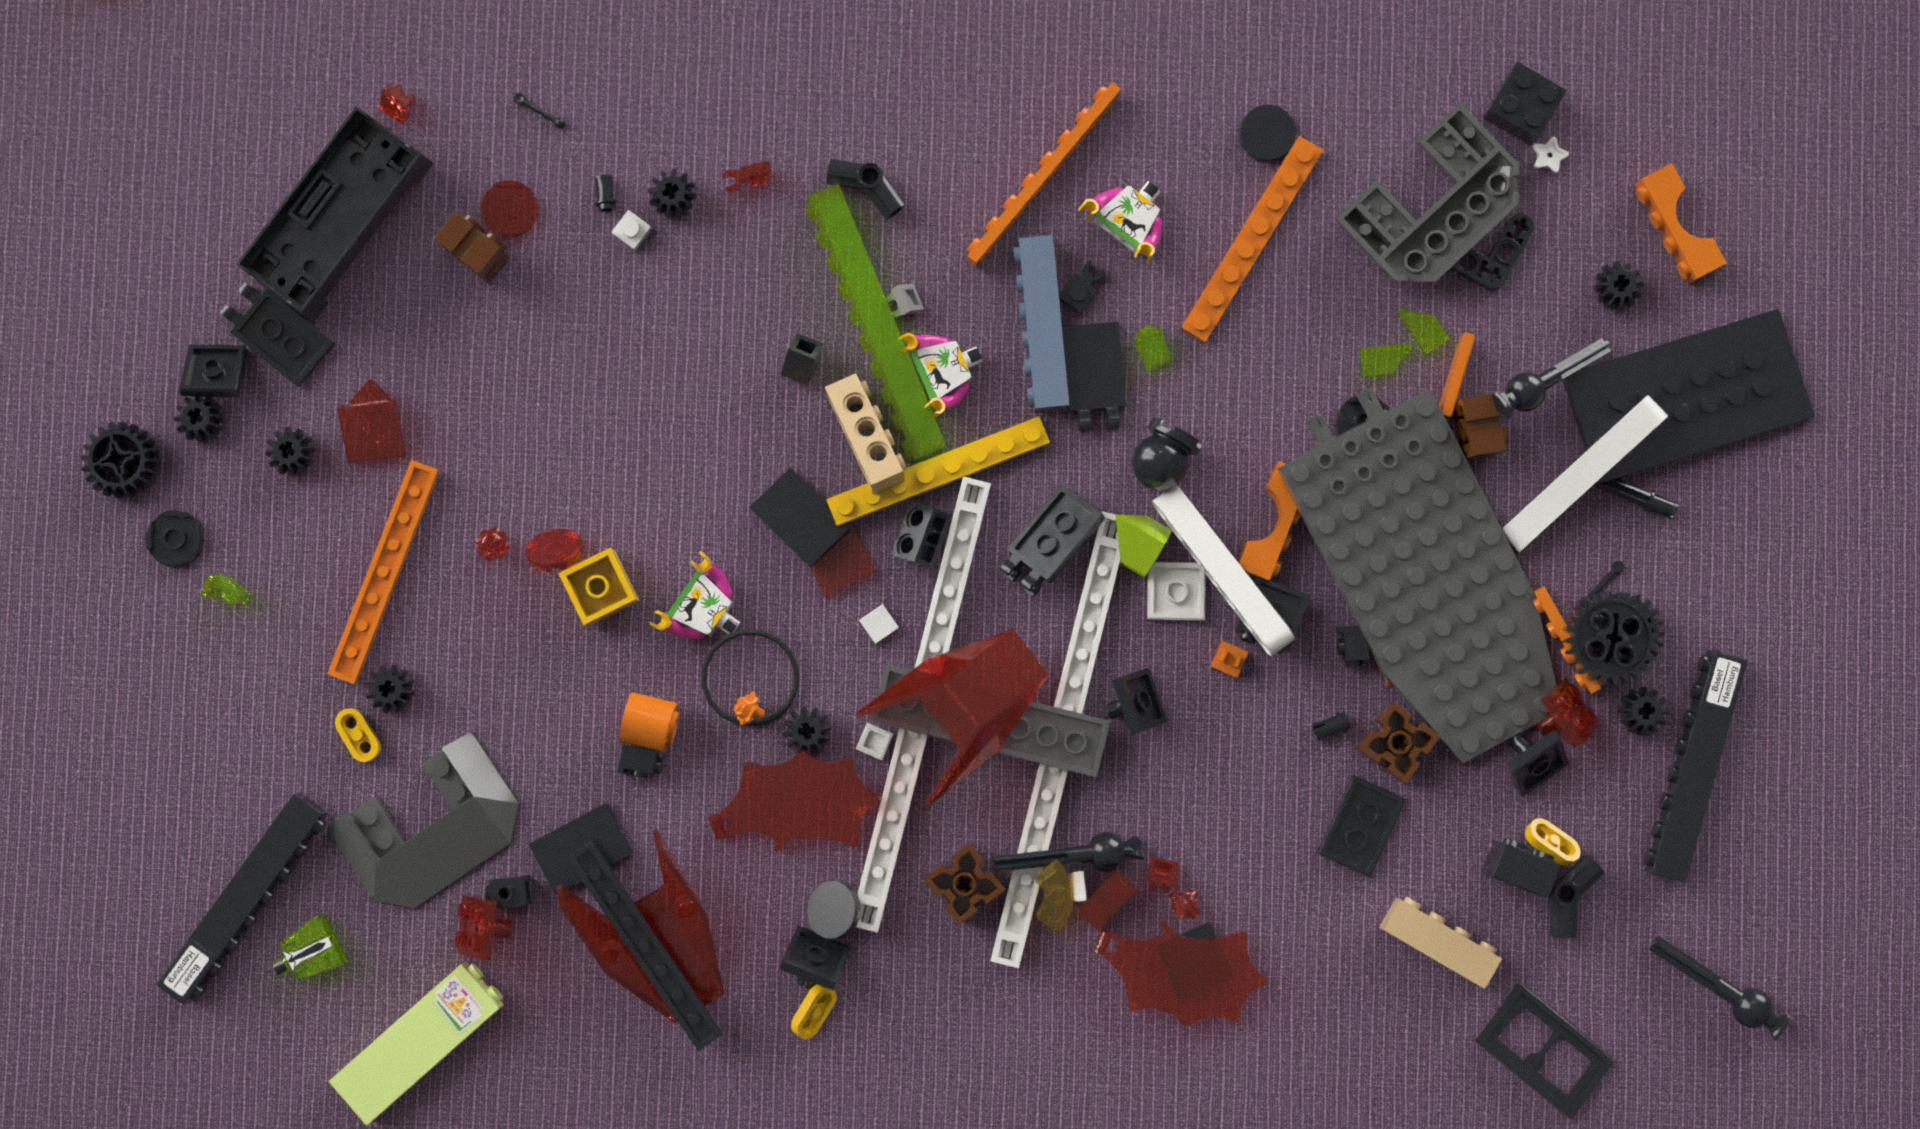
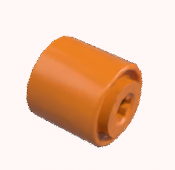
M631 692L622 719L620 743L665 753L669 745L673 744L680 717L678 703Z

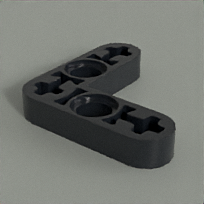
M1523 213L1512 216L1506 223L1488 257L1470 249L1464 256L1468 255L1474 259V269L1464 270L1460 265L1459 259L1450 270L1487 290L1500 288L1507 280L1534 228L1532 219ZM1519 221H1522L1526 232L1522 231L1519 233L1515 240L1510 239L1516 230L1513 223L1517 224ZM1506 244L1512 247L1514 254L1511 259H1503L1499 255V247ZM1484 263L1486 266L1482 270L1487 273L1493 270L1497 271L1496 277L1499 281L1495 280L1493 283H1490L1487 274L1481 272L1478 277L1475 273L1480 269L1481 264Z

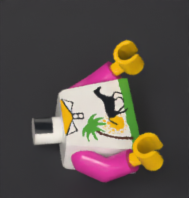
M1149 181L1139 192L1131 186H1127L1125 189L1117 187L1100 193L1093 199H1086L1082 203L1078 211L1080 212L1082 209H1085L1089 212L1086 218L1087 221H1090L1095 216L1094 222L1135 253V258H1137L1138 254H1143L1147 257L1145 263L1148 264L1161 238L1162 221L1158 216L1160 209L1152 203L1161 192L1158 187Z
M911 333L898 337V341L904 340L907 343V347L900 349L901 353H907L914 349L911 352V356L930 398V401L924 407L926 409L931 406L936 410L931 418L936 419L942 412L959 405L970 389L969 382L972 381L968 368L983 362L977 346L961 353L957 342L951 341L947 337L929 334L914 336Z
M699 552L704 557L701 564H695L691 560V564L697 572L669 612L665 614L658 610L655 611V613L661 615L662 619L659 624L650 622L652 627L686 639H701L706 634L711 636L717 627L727 634L735 632L738 628L740 621L728 614L734 603L731 601L733 592L727 577L718 567L711 563V560L704 552Z

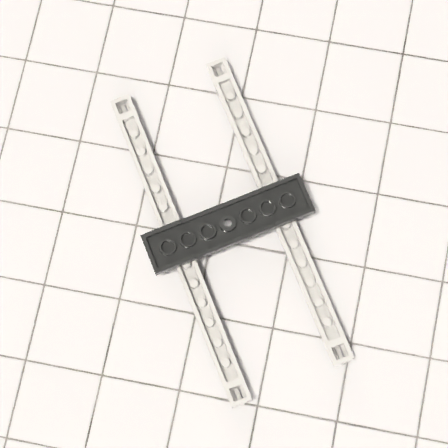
M963 477L915 669L910 671L885 664L871 721L898 727L899 732L857 894L860 901V911H858L857 918L859 920L856 927L874 932L879 930L928 735L1039 763L1017 854L1046 851L1049 849L1068 770L1097 777L1111 721L1085 715L1082 712L1120 563L1117 531L1115 539L1113 538L1116 529L1115 514L1102 511L1105 519L1097 530L1053 707L942 679L991 483ZM971 486H973V487H972V491H971V495H970L969 502H967V501H968V497H969V493H970ZM978 487H979L980 489H979V492H978L976 504H974V503H975V499H976V495H977V491H978ZM988 715L996 717L997 722L992 727L987 726L985 723ZM1044 867L1013 870L990 961L1019 968ZM865 905H867L866 911H865V915H864V919H863V922H862V917H863ZM874 907L873 913H872V917H871V921H870V923H869V919H870V915H871V912H872V908ZM1014 942L1011 958L1009 959L1012 943Z

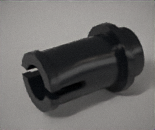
M609 174L594 177L597 194L595 206L598 207L599 212L614 211L615 205H617V200L614 199L613 177Z
M1335 712L1336 715L1312 723L1318 741L1339 732L1344 734L1347 729L1351 728L1345 712L1340 714Z

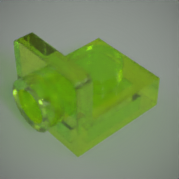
M1152 325L1146 326L1138 330V336L1133 339V344L1146 372L1173 361L1163 338L1161 326L1153 328Z
M225 573L212 574L204 582L203 588L205 589L200 593L205 599H213L221 590L220 596L230 604L235 602L246 604L253 596Z

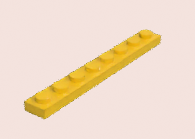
M1038 416L907 467L903 471L905 481L874 495L868 483L826 500L838 527L1050 444V441Z

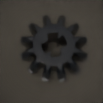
M672 169L670 177H668L663 170L660 172L663 178L661 181L654 177L651 180L656 187L648 188V194L654 196L649 200L651 206H657L656 212L659 215L666 210L667 217L672 218L674 211L677 210L678 215L682 217L684 212L681 208L686 207L691 210L693 206L688 200L697 198L696 193L691 191L695 188V184L693 181L687 182L688 175L686 173L678 177L677 170ZM668 190H675L676 197L674 199L670 198Z
M1615 261L1612 267L1606 264L1602 267L1603 273L1595 275V279L1600 283L1595 284L1593 290L1601 291V294L1597 297L1598 301L1604 298L1607 299L1605 303L1606 308H1610L1615 304L1617 310H1622L1624 305L1628 307L1634 305V298L1638 299L1641 297L1642 293L1637 288L1642 287L1644 282L1635 279L1640 274L1639 270L1633 273L1630 272L1631 263L1625 264L1622 268L1620 261ZM1617 280L1619 281L1618 285L1620 283L1623 285V289L1618 291L1619 287L1615 288L1613 284Z
M184 397L186 406H176V409L182 412L181 415L174 417V421L181 423L177 431L180 433L186 432V439L192 441L196 438L197 442L203 443L206 436L209 439L215 438L214 429L218 431L223 430V427L217 423L224 420L225 415L218 413L222 406L219 403H214L213 397H194L193 400L190 397ZM197 414L204 417L202 422L195 419Z
M285 427L284 435L279 431H275L274 435L277 440L267 441V444L272 446L273 450L265 452L266 456L274 457L269 465L273 468L278 467V473L283 475L288 471L291 476H296L297 469L306 472L307 467L304 463H313L314 459L308 455L316 451V447L308 446L312 441V437L309 435L303 437L304 431L299 428L293 432L292 428ZM288 447L295 450L293 456L286 453Z
M382 665L379 667L380 675L376 672L370 673L374 683L366 682L365 687L372 688L373 692L366 694V699L376 698L372 703L374 709L382 705L383 713H389L391 707L394 712L398 713L401 711L400 703L404 706L410 705V701L405 696H414L415 691L408 690L407 686L413 685L415 682L414 679L404 680L408 675L407 670L403 669L398 673L397 665H391L389 671L386 666ZM385 686H395V692H385Z
M1646 686L1640 687L1638 692L1635 689H1630L1628 691L1630 698L1621 697L1620 699L1626 707L1617 709L1618 713H1625L1626 715L1620 720V723H1630L1628 731L1634 733L1638 729L1640 736H1645L1648 730L1651 733L1658 732L1656 724H1666V721L1660 716L1669 713L1668 709H1661V705L1665 704L1666 699L1659 698L1656 700L1658 691L1653 689L1648 693ZM1642 707L1647 708L1648 713L1644 715L1639 714L1638 709Z
M802 707L801 718L797 712H791V716L796 720L795 723L785 720L784 725L792 727V731L783 732V737H794L787 744L789 748L793 747L797 742L799 743L796 750L797 754H801L806 745L808 755H813V744H815L819 751H822L824 747L819 740L822 739L830 742L831 738L822 735L823 731L832 730V726L821 725L828 718L825 714L818 720L815 719L818 714L817 708H813L810 717H808L807 707ZM804 723H808L809 727L815 728V734H811V739H806L805 735L800 734V728H804Z

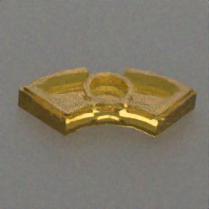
M1055 859L1035 878L1044 894L1042 904L1035 914L1038 920L1058 933L1072 912L1074 890L1066 869Z

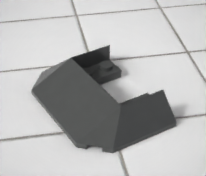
M1460 102L1417 142L1418 146L1455 183L1426 213L1416 221L1390 192L1376 180L1335 218L1343 229L1393 281L1435 283L1519 204V163Z
M473 732L442 747V751L422 764L452 811L408 841H405L376 796L350 813H344L327 828L374 901L416 908L511 844L519 802Z

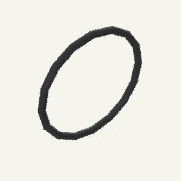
M742 629L725 635L710 648L702 665L701 687L708 704L721 718L740 725V721L737 718L724 713L713 701L707 686V668L714 653L725 642L742 635L763 636L776 642L788 655L794 670L793 689L787 702L773 715L761 720H751L750 723L744 725L759 726L776 720L791 706L799 689V667L793 652L779 637L763 630Z

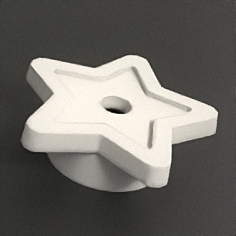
M1552 137L1546 144L1533 145V149L1537 154L1534 167L1536 169L1542 167L1549 168L1554 173H1558L1560 161L1568 157L1569 152L1558 147L1556 137ZM1548 153L1552 154L1551 158L1547 156Z

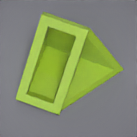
M1115 515L1121 559L1120 564L1145 578L1166 544L1172 530L1149 516Z

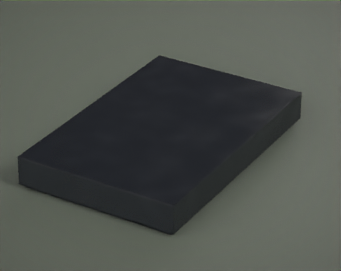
M791 468L749 507L809 568L821 559L851 529L848 523L837 527L829 505Z
M1352 775L1317 854L1371 878L1406 799Z
M607 803L529 844L555 895L582 882V879L567 858L591 841L595 843L610 866L633 854Z

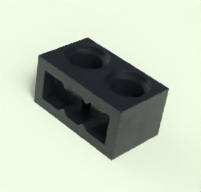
M910 501L890 555L908 563L933 570L952 516L936 508Z

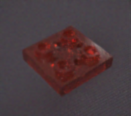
M1566 677L1557 682L1541 699L1550 713L1536 724L1538 730L1545 727V730L1540 732L1543 736L1548 735L1553 730L1561 729L1572 747L1576 748L1583 744L1598 727L1595 713L1591 708L1585 706L1580 698L1578 688L1573 683H1570Z
M462 895V902L458 906L459 931L455 936V946L458 954L478 960H491L493 937L509 938L511 936V930L501 928H513L512 921L510 919H495L497 901L477 896Z

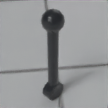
M522 93L514 95V102L517 105H525L553 122L558 129L565 127L566 122L563 118H556L527 101Z
M1621 561L1614 562L1612 570L1587 597L1580 599V605L1584 607L1582 600L1585 598L1592 600L1593 594L1598 593L1616 573L1624 570V564Z

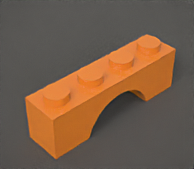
M1672 163L1642 178L1635 184L1638 200L1647 206L1650 212L1649 219L1654 228L1659 229L1664 237L1663 245L1667 252L1673 254L1676 259L1678 273L1683 279H1687L1690 284L1727 263L1714 238H1698L1690 235L1681 227L1676 215V205L1679 196L1686 187Z
M1280 461L1275 464L1265 489L1277 506L1278 520L1276 527L1268 537L1262 540L1247 541L1238 559L1239 565L1247 575L1254 578L1258 576L1270 581L1271 577H1277L1282 562L1277 561L1281 550L1286 552L1292 535L1288 534L1291 524L1296 525L1301 515L1277 469L1285 465V463Z

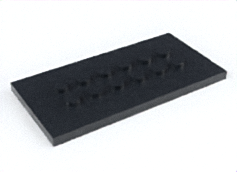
M1779 309L1589 366L1562 380L1585 451L1591 448L1647 395L1668 415L1665 420L1597 481V484L1815 417Z

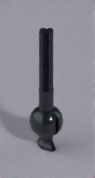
M1601 338L1538 375L1526 371L1516 374L1508 381L1505 393L1495 392L1492 394L1496 409L1507 419L1512 417L1515 409L1522 412L1535 410L1545 400L1547 389L1611 352L1609 349L1610 342L1608 340L1604 341Z
M1101 832L1093 836L1088 845L993 856L995 872L1089 862L1099 871L1110 872L1122 866L1125 858L1132 857L1143 861L1144 853L1142 842L1137 836L1123 842L1113 832Z
M1657 936L1651 943L1649 948L1651 952L1733 1005V1016L1741 1025L1748 1028H1759L1764 1025L1768 1028L1773 1040H1777L1786 1030L1791 1015L1774 1013L1773 1002L1764 991L1757 988L1740 990L1660 936Z

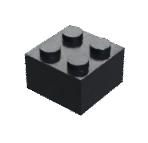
M1517 62L1508 73L1485 112L1483 119L1532 146L1541 136L1567 90L1522 63Z
M1504 838L1503 842L1494 841L1482 873L1535 895L1548 898L1561 866L1553 862L1554 856L1534 849L1527 852L1525 851L1527 845L1512 839Z

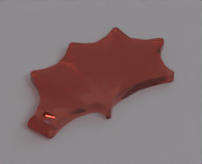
M801 750L788 761L777 765H760L751 761L747 762L744 765L742 782L735 798L723 810L708 816L716 840L737 833L757 832L774 838L776 844L773 850L778 851L789 840L807 837H823L856 847L860 842L859 828L862 819L868 810L879 803L880 797L866 789L855 772L853 757L849 756L840 761L824 762L814 758L805 750ZM728 817L731 828L725 829L721 819Z
M1162 921L1163 931L1161 935L1148 939H1132L1102 928L1093 952L1108 959L1121 974L1127 990L1129 1008L1132 1011L1144 1008L1161 1009L1174 1015L1185 1026H1190L1198 1019L1207 1016L1224 1017L1237 1023L1239 1022L1240 1009L1244 1000L1253 990L1267 983L1265 976L1258 972L1250 962L1246 944L1248 935L1244 931L1210 939L1195 938L1175 933L1165 921ZM1110 939L1118 941L1114 953L1106 950Z

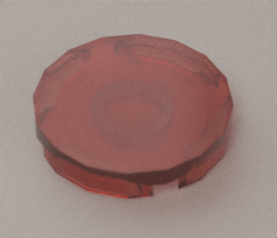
M513 180L499 181L484 194L481 203L482 218L488 228L497 235L508 238L521 236L528 232L535 224L539 212L538 202L533 192L523 183Z
M553 529L535 536L527 544L525 552L529 565L535 570L552 572L554 568H559L561 571L575 565L583 557L584 546L581 536L575 531Z

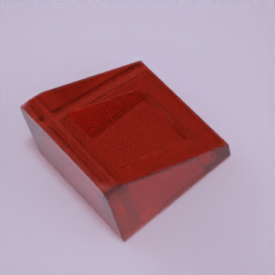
M370 379L350 400V404L370 423L391 405V398L374 380Z

